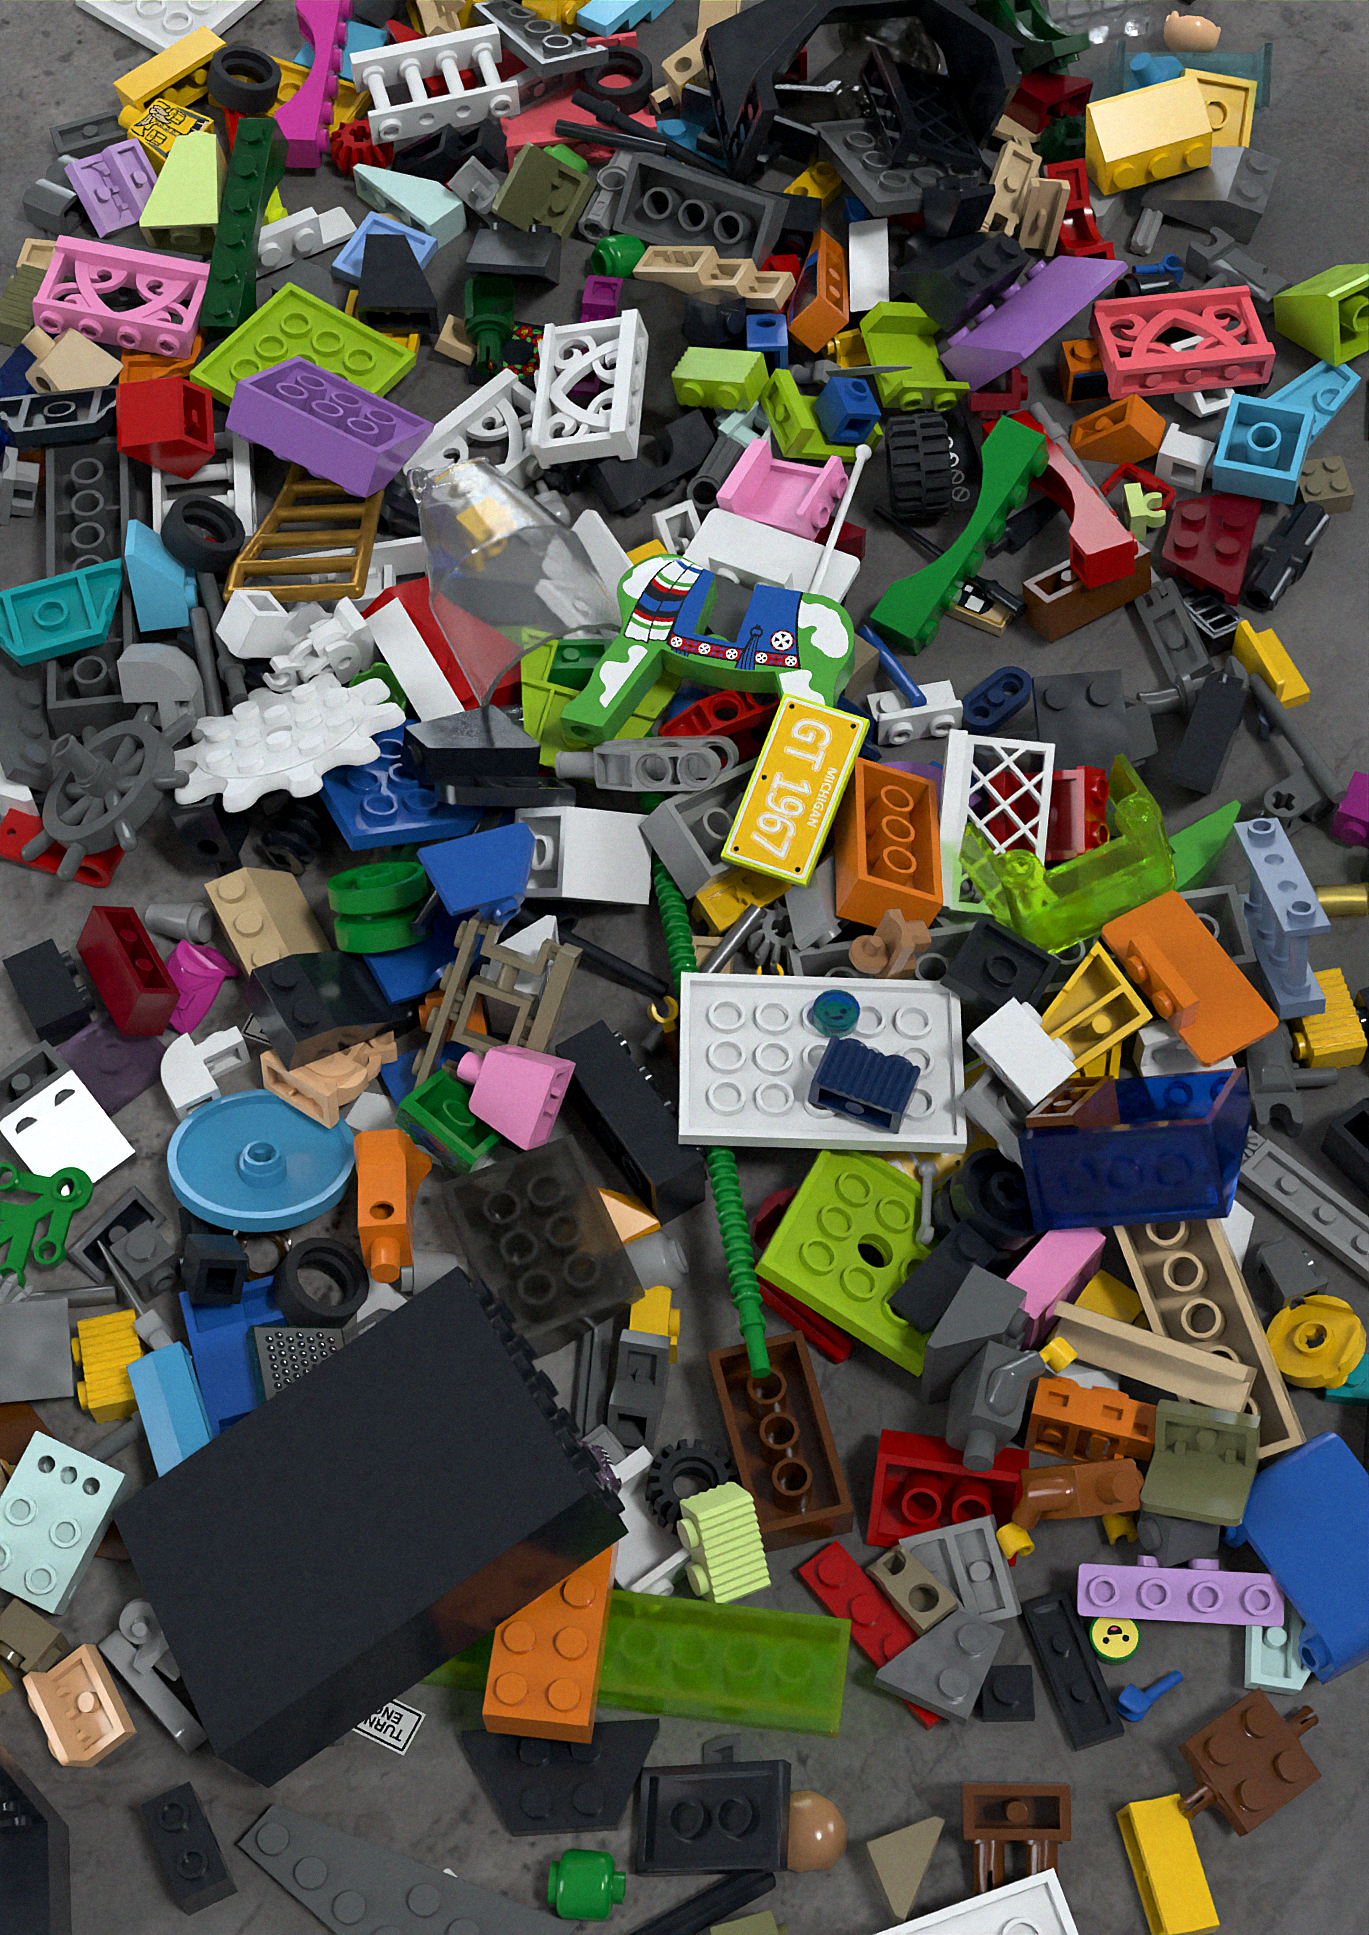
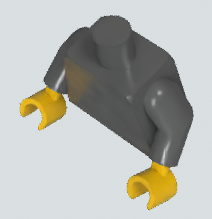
M1061 1337L1055 1338L1039 1353L1034 1350L1023 1353L988 1340L954 1380L950 1392L946 1442L950 1447L964 1452V1466L977 1472H986L992 1469L994 1458L1017 1434L1020 1428L1022 1415L1028 1409L1025 1406L1030 1380L1045 1372V1363L1058 1374L1078 1356V1353L1065 1339Z

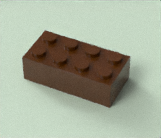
M802 1330L765 1338L771 1373L763 1378H754L751 1375L746 1343L707 1352L708 1376L728 1452L732 1459V1467H736L738 1473L736 1482H738L740 1487L749 1492L754 1499L753 1505L756 1509L755 1514L758 1518L757 1523L760 1527L759 1533L762 1537L761 1542L764 1546V1553L853 1532V1506Z

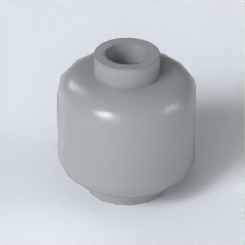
M654 1231L626 1242L620 1251L621 1263L614 1266L617 1279L624 1291L630 1289L632 1291L633 1289L649 1290L654 1286H666L674 1291L680 1288L683 1282V1274L689 1271L684 1251L676 1237L669 1238L661 1231Z

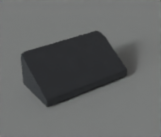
M136 1186L127 1189L66 1249V1258L100 1286L113 1273L97 1241H100L112 1255L109 1247L149 1219L153 1226L158 1229L167 1218Z

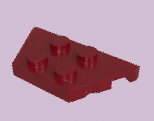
M1226 493L1177 501L1161 555L1160 568L1176 577L1185 578L1189 584L1202 591L1208 586L1225 594L1224 603L1237 607L1264 499Z

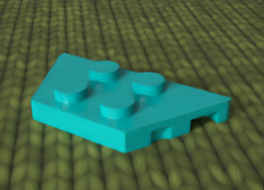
M114 559L0 591V647L18 664L26 666L105 643L126 574L122 559Z

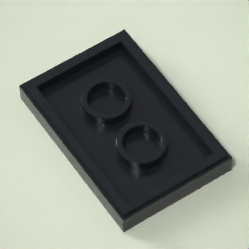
M784 1759L642 1767L635 1874L641 1877L787 1872L792 1764Z

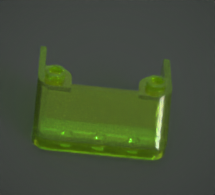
M1123 752L1114 757L1108 780L1110 789L1109 799L1116 808L1115 823L1123 836L1047 871L1035 854L1023 849L1010 850L996 857L975 823L972 821L965 824L958 860L992 914L1000 924L1051 955L1101 933L1105 924L1175 889L1177 873L1161 809Z

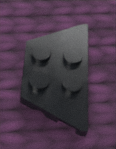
M119 384L0 398V428L17 447L31 446L33 448H44L55 442L71 441L77 444L88 442L93 438L100 437L117 422L116 387Z
M657 1718L594 1722L591 1744L487 1732V1729L461 1731V1739L513 1837L616 1831L626 1812L627 1802L631 1793L636 1789L642 1775V1767L654 1740H657L659 1736L660 1721Z

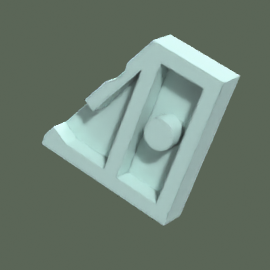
M1286 1595L1283 1626L1246 1625L1245 1688L1257 1689L1260 1687L1262 1691L1294 1696L1301 1691L1311 1673L1303 1664L1298 1653L1299 1636L1306 1623Z

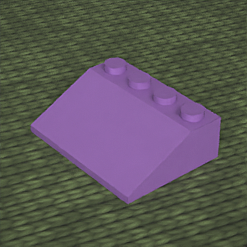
M1058 256L1046 264L1041 259L1024 273V276L1027 278L1026 282L1020 286L1016 281L998 296L1002 303L996 308L989 304L972 318L976 325L971 330L964 326L947 340L951 347L939 358L958 382H968L970 386L969 391H975L1030 356L1129 267L1124 261Z
M299 356L238 381L225 427L239 433V437L242 440L252 444H260L272 450L279 459L296 462L308 468L311 475L320 479H329L343 486V489L348 494L365 498L387 486L430 436L435 424Z

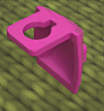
M182 939L163 962L181 994L168 1024L181 1035L185 1033L190 1035L211 1008L225 976L239 977L242 970L216 949L209 946L190 944Z

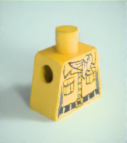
M162 98L156 99L144 113L131 105H127L123 108L118 118V124L128 130V140L137 137L157 177L160 175L177 136H187L194 131L214 134V120Z

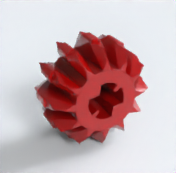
M353 117L352 123L340 122L339 129L332 132L331 158L335 166L340 169L342 175L351 174L354 177L353 167L358 163L385 169L386 166L393 164L394 141L373 145L368 117L363 121H358Z

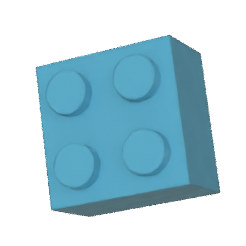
M1233 393L1213 464L1212 489L1293 505L1312 436L1315 409Z

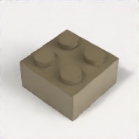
M1341 455L1306 460L1295 497L1296 506L1299 503L1306 504L1312 501L1323 506L1326 514L1351 511L1355 493Z

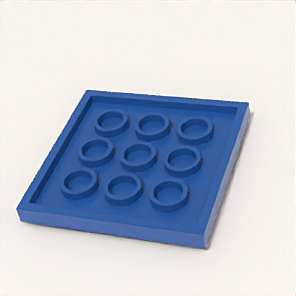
M421 719L405 720L404 723L396 728L381 731L370 736L369 738L377 744L381 751L380 756L373 762L360 766H336L322 775L323 787L318 793L352 851L469 835L488 808V806L457 805L435 800V785L425 786L401 764L400 750L403 746L404 727L421 723ZM508 806V810L496 828L514 824L515 809H517L515 806Z

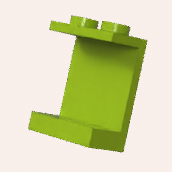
M879 301L859 322L871 366H912V369L874 374L884 408H901L903 411L920 408L944 412L954 408L957 405V401L970 390L968 382L946 381L933 337L941 327L916 303Z
M775 369L758 398L783 456L828 461L833 455L841 457L842 462L856 463L855 450L862 444L850 442L839 444L829 441L819 429L820 418L814 407L818 397L800 395L790 370ZM878 422L863 443L871 448L872 453L884 436Z

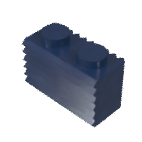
M831 1036L811 1081L808 1101L898 1134L916 1093L921 1068L918 1065L913 1066L903 1056L895 1054L885 1056L882 1052L876 1053L873 1049H868L864 1043L857 1039L845 1038L840 1040L837 1036Z

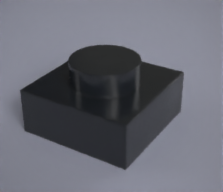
M1032 1665L990 1666L980 1689L982 1722L1034 1721L1035 1703Z

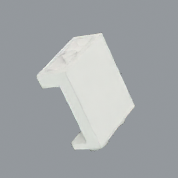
M644 1445L615 1465L620 1476L619 1479L616 1480L611 1469L599 1477L603 1486L607 1484L604 1480L605 1477H609V1480H611L610 1486L625 1507V1511L620 1513L619 1516L629 1533L619 1539L614 1583L636 1611L646 1604L653 1607L664 1601L674 1590L673 1584L686 1576L687 1568L693 1565L690 1550L684 1547L679 1536L671 1534L673 1524L669 1522L663 1529L657 1524L659 1514L651 1516L648 1511L650 1501L645 1500V1492L649 1471L652 1468L654 1458Z

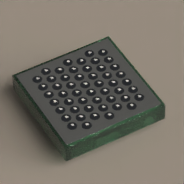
M250 1326L245 1335L258 1407L343 1348L346 1344L342 1327Z

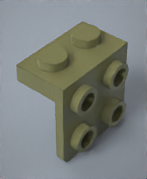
M527 142L515 156L512 169L503 186L498 189L492 205V212L526 232H529V225L552 226V233H557L562 237V251L598 182L561 162L536 145Z
M1160 1399L1156 1409L1155 1451L1140 1494V1508L1144 1511L1164 1516L1180 1517L1214 1525L1239 1526L1244 1517L1258 1467L1261 1416Z

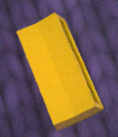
M1180 1793L1152 1800L1128 1803L1116 1813L1152 1935H1205L1216 1932L1220 1925L1188 1819L1182 1815L1185 1809L1179 1811L1177 1807V1801L1181 1799Z

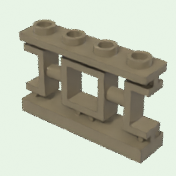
M477 912L469 922L463 920L454 940V947L460 948L455 965L449 963L441 979L439 989L446 991L441 1008L434 1006L426 1025L425 1032L432 1034L427 1050L423 1048L419 1050L412 1067L411 1074L418 1076L414 1090L435 1074L452 1021H456L451 1040L474 1048L472 1053L485 1058L490 1048L505 1044L521 1045L527 1049L548 1054L583 949L568 943L561 946L556 944V941L546 938L541 944L537 958L496 944L503 922L497 923L495 920H484L480 912ZM484 935L485 938L479 954L502 962L497 981L475 975L470 980L467 991H465L463 988L480 937ZM550 959L554 961L537 1014L533 1016L531 1012L537 997L514 989L520 969L541 976L546 971ZM480 993L520 1007L508 1043L468 1029ZM448 1059L441 1068L453 1078L475 1087L474 1084L457 1076L459 1063Z

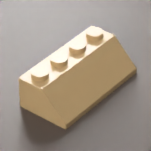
M243 867L204 884L211 909L214 911L215 918L247 982H249L252 969L286 956L333 951L292 873Z

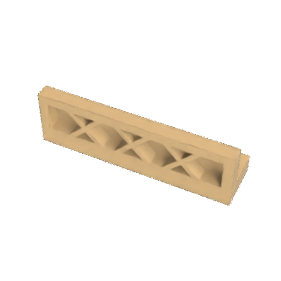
M1060 1300L1057 1301L1053 1314L1060 1316L1061 1320L1055 1338L1061 1337L1065 1339L1078 1353L1077 1359L1217 1409L1244 1413L1258 1371L1257 1368Z

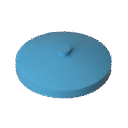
M267 1089L247 1090L228 1094L202 1105L188 1115L177 1127L167 1150L169 1182L174 1194L184 1207L197 1217L219 1227L244 1232H270L293 1228L325 1214L341 1201L348 1192L356 1173L353 1151L354 1135L340 1114L339 1121L330 1130Z

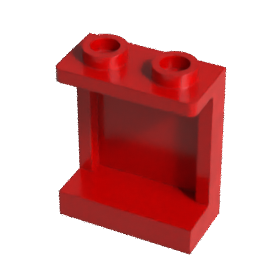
M1086 765L1077 766L1076 770L1053 771L1044 862L1106 859V846L1110 838L1109 828L1106 823V802L1110 792L1106 770ZM1001 771L989 781L1004 801L1023 787L1016 777L1007 771ZM1041 772L1022 774L1030 782ZM1041 781L1033 786L1039 794L1041 791ZM1025 792L1009 805L1024 825L1038 816L1039 805L1028 792ZM989 795V813H991L998 807V804ZM1003 811L989 821V832L1000 845L1019 831ZM1037 824L1029 830L1035 838L1037 834ZM1023 835L1004 849L1016 864L1030 863L1034 859L1035 849ZM989 843V854H990V853L993 852L995 849H994V848L990 845V843ZM999 854L991 860L1005 863Z

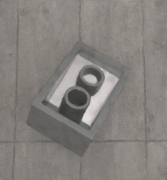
M1212 146L1211 165L1147 183L1140 205L1155 211L1159 210L1163 214L1209 231L1211 227H1218L1236 241L1249 245L1264 213L1281 160L1245 146Z

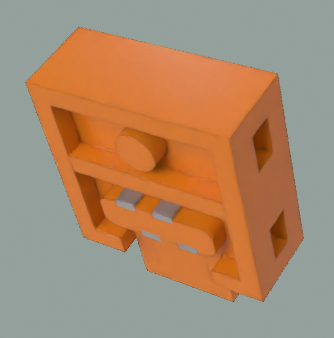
M1055 1376L1050 1379L1040 1377L1024 1449L1073 1462L1124 1458V1456L1149 1462L1155 1444L1157 1406L1128 1399V1394L1106 1387L1092 1386L1091 1389L1080 1387L1077 1382L1066 1377Z

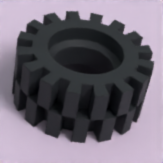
M687 1439L678 1440L676 1450L669 1444L663 1448L662 1456L657 1454L653 1460L647 1480L645 1500L650 1501L648 1506L650 1515L659 1514L657 1521L659 1526L664 1529L669 1522L673 1524L671 1534L679 1536L677 1521L683 1519L679 1503L682 1498L673 1489V1482L681 1475L698 1476L708 1483L710 1489H716L718 1485H725L727 1482H735L738 1485V1482H736L738 1476L736 1467L729 1469L732 1459L727 1453L718 1458L717 1455L720 1447L713 1443L707 1451L702 1449L704 1440L695 1439L693 1448H688Z

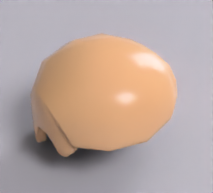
M1173 11L1171 15L1167 16L1164 26L1166 46L1171 52L1189 59H1199L1211 53L1216 47L1221 33V28L1216 27L1213 22L1201 16L1187 15L1179 17L1177 11Z

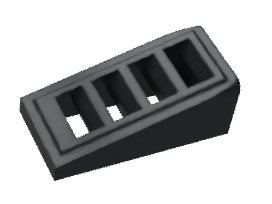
M1189 583L1179 587L1178 590L1183 599L1194 594L1199 596L1189 602L1184 601L1210 658L1231 649L1237 624L1244 621L1240 614L1230 605L1224 603V599L1210 586L1204 591ZM1202 604H1205L1207 606L1196 612L1193 610V608L1198 607ZM1213 614L1214 616L1213 618H1210L1206 621L1203 619L1204 617ZM1218 624L1222 626L1216 630L1212 628Z

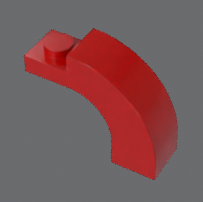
M1078 158L1043 165L1045 179L1068 180L1071 188L1054 251L1056 257L1071 256L1115 260L1113 242L1104 240L1101 237L1093 218L1085 159Z

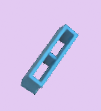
M180 1341L150 1352L126 1366L159 1478L215 1439L189 1351Z

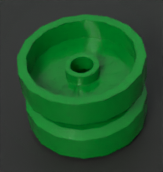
M406 861L381 862L346 870L327 881L330 908L341 913L334 920L337 947L345 952L377 953L395 950L416 944L435 932L433 923L423 936L415 934L409 927V924L424 903L421 899L428 893L423 865Z

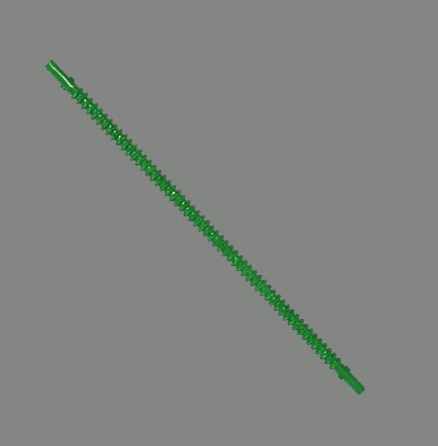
M651 729L647 733L645 738L653 737V732ZM638 791L637 793L640 799L639 805L642 808L641 815H650L666 800L665 796H663L664 791ZM652 846V874L655 877L656 895L659 897L658 905L661 907L659 911L662 917L661 923L664 927V936L666 937L665 944L669 948L667 954L670 958L671 976L674 979L675 997L678 1000L677 1004L680 1011L681 972L699 973V969L696 966V956H694L695 948L692 945L693 938L690 935V925H688L689 917L686 914L685 897ZM705 1145L704 1150L708 1155L706 1163L710 1166L708 1174L712 1178L710 1185L714 1189L712 1196L717 1201L715 1210L719 1213L717 1221L721 1225L719 1233L723 1236L721 1244L725 1248L723 1255L728 1260L726 1269L730 1272L728 1276V1281L732 1284L730 1292L735 1297L732 1303L734 1308L740 1311L739 1318L741 1324L739 1331L740 1335L745 1338L751 1375L754 1378H763L771 1373L764 1337L766 1323L764 1315L761 1314L759 1309L763 1299L758 1293L760 1290V1284L756 1281L758 1274L753 1269L756 1262L751 1257L753 1254V1248L749 1245L751 1237L746 1233L749 1226L744 1221L746 1219V1212L742 1209L744 1201L740 1198L742 1190L738 1186L740 1180L736 1175L737 1166L733 1163L735 1160V1155L731 1151L733 1146Z

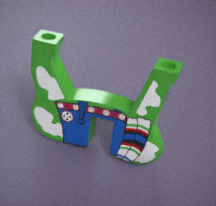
M659 554L646 558L628 569L618 583L617 598L623 622L622 629L595 665L590 681L585 689L573 701L564 706L560 719L565 738L597 746L601 745L602 742L613 740L664 670L712 687L741 692L777 693L780 702L785 692L836 709L839 696L848 684L855 667V638L852 620L847 611L838 602L829 597L756 584L736 642H729L726 638L715 634L704 636L718 597L715 574L676 554Z

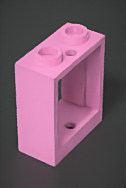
M1068 1209L1006 1279L1009 1283L1027 1291L1024 1311L1030 1313V1316L1023 1329L1026 1336L1019 1350L1023 1353L1026 1350L1035 1351L1061 1320L1060 1316L1053 1314L1057 1301L1060 1300L1074 1304L1100 1268L1106 1237L1102 1235L1100 1228L1092 1220L1086 1217H1078Z

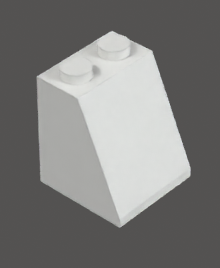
M569 806L515 809L514 824L519 822L527 823L536 838L525 899L649 905V891L652 884L650 875L652 844L639 826L649 815Z

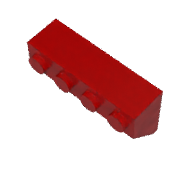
M431 576L386 588L361 613L365 620L398 597L465 711L493 704L506 714L522 698L520 659Z

